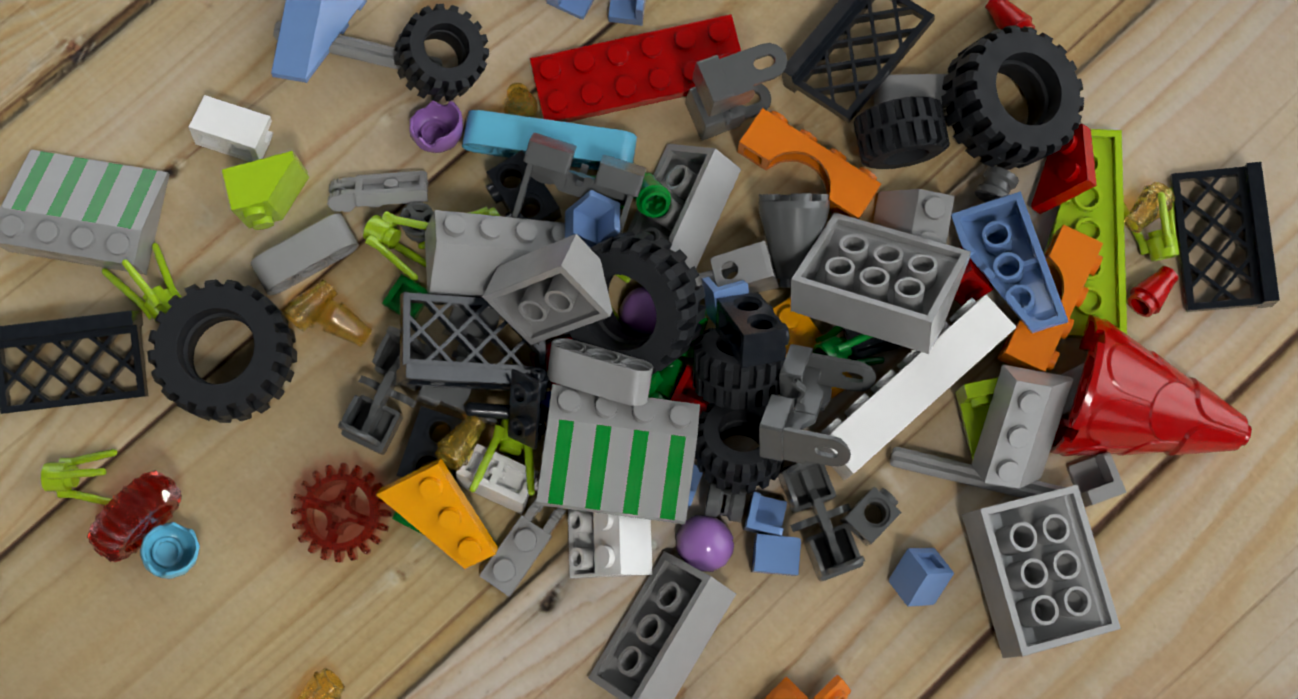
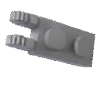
M411 171L369 174L334 179L329 184L330 196H328L327 205L335 212H351L355 206L380 207L387 204L403 203L408 205L413 202H428L427 172Z
M535 499L525 516L521 515L498 548L496 555L490 559L479 576L510 597L552 538L551 533L564 516L565 509H555L542 530L532 523L538 512H541L544 508L542 505H536Z

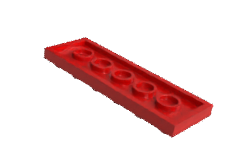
M732 14L533 57L530 58L543 119L573 122L685 97L689 89L695 87L692 76L696 62L715 55L721 59L741 52Z

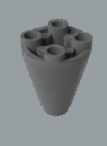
M759 194L758 210L771 255L776 278L780 279L779 287L791 288L792 277L825 228L830 209L829 194Z

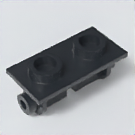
M532 368L528 375L512 369L508 437L535 450L537 449L538 440L541 439V435L545 433L546 429L544 426L545 406L540 404V402L546 400L549 377L545 375L546 371L542 368Z

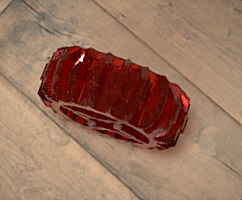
M346 463L340 464L338 474H336V470L332 465H326L325 478L320 472L314 471L312 473V477L316 481L314 485L307 481L301 483V486L308 492L306 496L301 494H295L294 496L296 501L303 504L302 508H292L291 514L302 516V520L294 522L292 527L295 530H306L298 537L300 543H306L312 539L308 546V552L314 554L322 547L321 559L328 560L334 551L335 562L342 563L345 558V551H347L349 559L356 561L358 560V547L364 554L369 555L371 553V548L367 544L369 540L377 545L382 543V539L375 535L377 529L383 532H388L389 526L380 523L381 517H391L392 512L381 509L380 506L386 503L376 495L379 489L384 487V484L379 482L370 486L375 479V475L368 472L361 479L363 468L358 465L352 469L350 475L349 467ZM347 483L345 489H341L335 499L330 501L319 499L330 487ZM357 487L363 490L369 501V516L361 514L356 509L357 495L355 493ZM345 503L344 509L349 511L350 514L357 516V519L350 517L344 519L341 517V522H338L339 516L327 510L326 507L329 506L336 509L338 506L342 508V504ZM315 509L323 512L327 517L328 522L325 530L328 533L326 539L316 527L314 520ZM356 524L365 527L352 540L337 543L339 535L343 536L345 529L350 525Z
M156 470L143 473L139 478H134L129 485L123 486L117 495H113L112 500L104 505V509L96 515L95 521L90 525L87 535L89 543L101 557L104 556L109 562H119L129 558L131 554L138 552L141 548L143 537L156 526L164 525L173 517V513L178 509L182 499L181 490L169 476L166 477L163 473Z

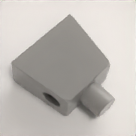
M765 241L710 258L713 270L698 273L699 276L695 278L697 286L702 285V278L710 277L717 287L744 280L748 284L749 293L780 288ZM738 272L733 279H727L730 273Z

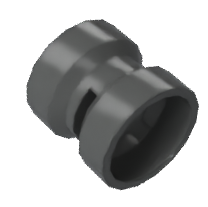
M713 481L709 486L704 516L716 518L719 515L727 516L729 521L741 523L746 489H740V494H733L732 488L726 487L722 491L717 488V482ZM723 495H726L724 508H721Z

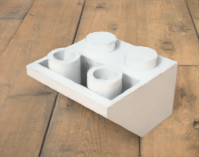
M568 509L570 578L652 575L651 520Z

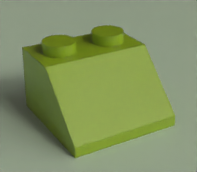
M293 151L222 169L231 211L249 229L253 228L254 230L268 229L274 226V222L283 220L309 179L307 170Z

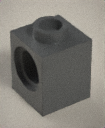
M873 487L840 521L843 524H848L851 532L868 546L902 512L896 507L898 501L890 492L884 488L879 491L876 487ZM868 504L876 505L881 510L882 517L878 524H872L866 520L864 510Z

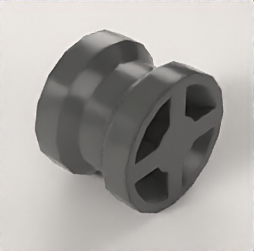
M987 166L983 174L985 180L977 186L975 195L985 203L1008 196L1010 191L1016 188L1019 179L1015 174L1004 168Z
M413 202L402 210L400 217L430 222L434 212L428 204ZM401 225L410 240L417 243L425 241L426 230Z

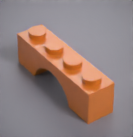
M762 108L739 141L737 152L766 171L783 162H799L811 167L819 174L825 185L826 194H829V211L833 214L835 212L860 219L881 186L875 174L866 168L859 167L858 169L847 162L846 156L840 151L833 148L826 149L817 143V138L810 132L803 129L798 131L793 128L780 113L776 111L768 112Z
M1064 224L1054 233L1044 256L1068 322L1031 333L1025 324L1019 320L1014 324L1016 328L1007 335L997 357L998 360L1013 367L1041 372L1051 371L1054 368L1060 352L1055 350L1060 338L1066 339L1074 324V320L1070 318L1075 306L1079 308L1087 296L1089 288L1084 286L1089 274L1095 275L1103 260V256L1098 255L1103 245L1102 242Z

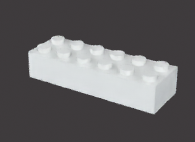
M987 295L978 302L973 298L968 300L949 318L953 325L950 326L945 321L942 331L929 354L912 350L897 365L901 370L898 374L891 369L871 388L874 393L871 398L864 393L844 412L848 417L844 422L837 417L821 432V434L841 438L850 449L851 457L847 464L839 467L831 466L843 480H846L860 469L1016 328L1012 321ZM821 446L817 447V449L822 452L832 454L838 453L836 450Z

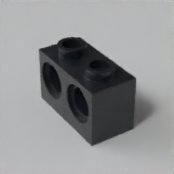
M523 150L486 172L490 183L485 187L496 204L501 201L508 210L504 217L512 218L527 163L523 161L525 157ZM510 176H517L521 179L520 184L515 188H506L503 186V182ZM531 177L523 206L516 218L555 222L562 217L559 205L546 185ZM533 204L538 206L540 211L534 217L528 218L521 214L522 209L527 205Z
M759 292L717 298L716 331L742 367L784 360L785 345L789 344L790 339L788 327L785 323L781 322L774 313L772 306L766 303Z
M421 406L396 476L402 478L420 469L421 464L427 459L438 460L441 458L452 476L455 477L457 465L453 464L457 450L461 452L464 450L469 436V431L465 430L466 423L462 419ZM439 425H447L451 431L449 438L441 443L434 442L432 438L434 429Z

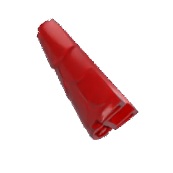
M1089 315L1079 349L1087 351L1088 355L1069 418L1060 419L1050 453L1061 456L1101 455L1110 452L1111 454L1124 456L1164 452L1166 455L1171 456L1237 451L1241 446H1245L1248 443L1252 428L1248 425L1246 416L1196 378L1187 377L1156 352L1147 350L1108 320Z

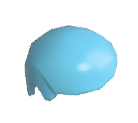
M169 522L152 528L143 537L140 557L144 567L151 574L164 579H172L185 575L196 564L200 545L192 529L183 527L175 522Z

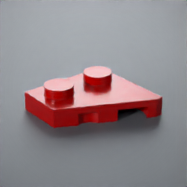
M1083 123L1079 125L1077 130H1074V137L1068 144L1047 157L1031 203V208L1039 214L1097 186L1091 129Z

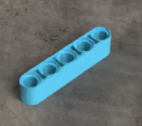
M471 110L467 114L462 147L471 152L508 158L521 150L526 154L533 133H538L577 146L571 167L581 168L583 163L589 165L588 169L598 170L603 155L630 163L634 162L637 136L628 131L483 110Z

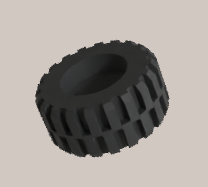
M1015 25L1006 26L980 38L958 53V57L952 60L948 67L949 74L944 76L942 90H945L946 94L941 96L942 108L947 109L948 115L944 116L947 126H952L955 135H953L954 139L958 144L963 143L967 147L965 152L973 158L981 157L980 162L990 167L997 165L1006 170H1011L1015 167L1022 168L1061 150V147L1068 144L1074 137V130L1079 128L1082 116L1078 113L1084 109V97H1080L1083 84L1081 78L1077 79L1075 74L1077 67L1074 61L1069 62L1065 56L1067 51L1060 44L1054 45L1052 43L1053 38L1043 32L1037 35V30L1024 26L1020 29V27ZM997 73L1011 78L1022 90L1028 105L1026 124L1015 120L1002 106L996 88Z
M626 232L615 237L612 236L590 249L601 260L608 294L614 275L630 277L639 282L648 291L656 310V324L653 333L644 335L629 330L619 322L612 311L610 317L566 332L565 335L570 334L573 340L647 361L653 365V375L657 371H662L686 353L692 346V341L698 338L702 330L699 322L705 318L706 312L705 305H700V300L705 297V292L702 285L697 286L695 278L699 274L695 266L689 268L684 262L688 257L680 249L676 252L671 250L672 243L664 238L653 241L654 236L650 233L641 232L635 235L633 232Z
M217 279L207 280L204 283V288L193 284L185 288L186 296L180 298L175 295L168 301V304L172 307L166 314L160 311L155 321L160 323L158 330H150L148 341L154 344V350L147 351L148 363L155 366V369L151 372L155 383L163 387L161 392L167 399L175 402L178 407L208 421L212 419L219 423H231L232 419H238L239 421L251 419V413L255 411L262 414L271 408L268 402L273 397L277 400L285 393L281 389L285 381L291 382L295 373L290 367L291 363L297 362V351L293 348L296 338L294 331L288 326L289 320L269 298L249 285L245 287L238 281L228 279L225 284H221ZM228 320L240 321L248 326L254 336V353L248 367L238 377L223 384H211L199 377L194 366V351L197 342L206 330L217 323Z

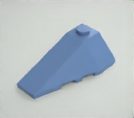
M286 0L271 72L272 77L307 83L329 54L331 44L340 33L343 34L349 27V20L357 10L361 11L367 0Z
M1021 191L951 215L962 248L971 251L970 258L1031 333L1068 322Z

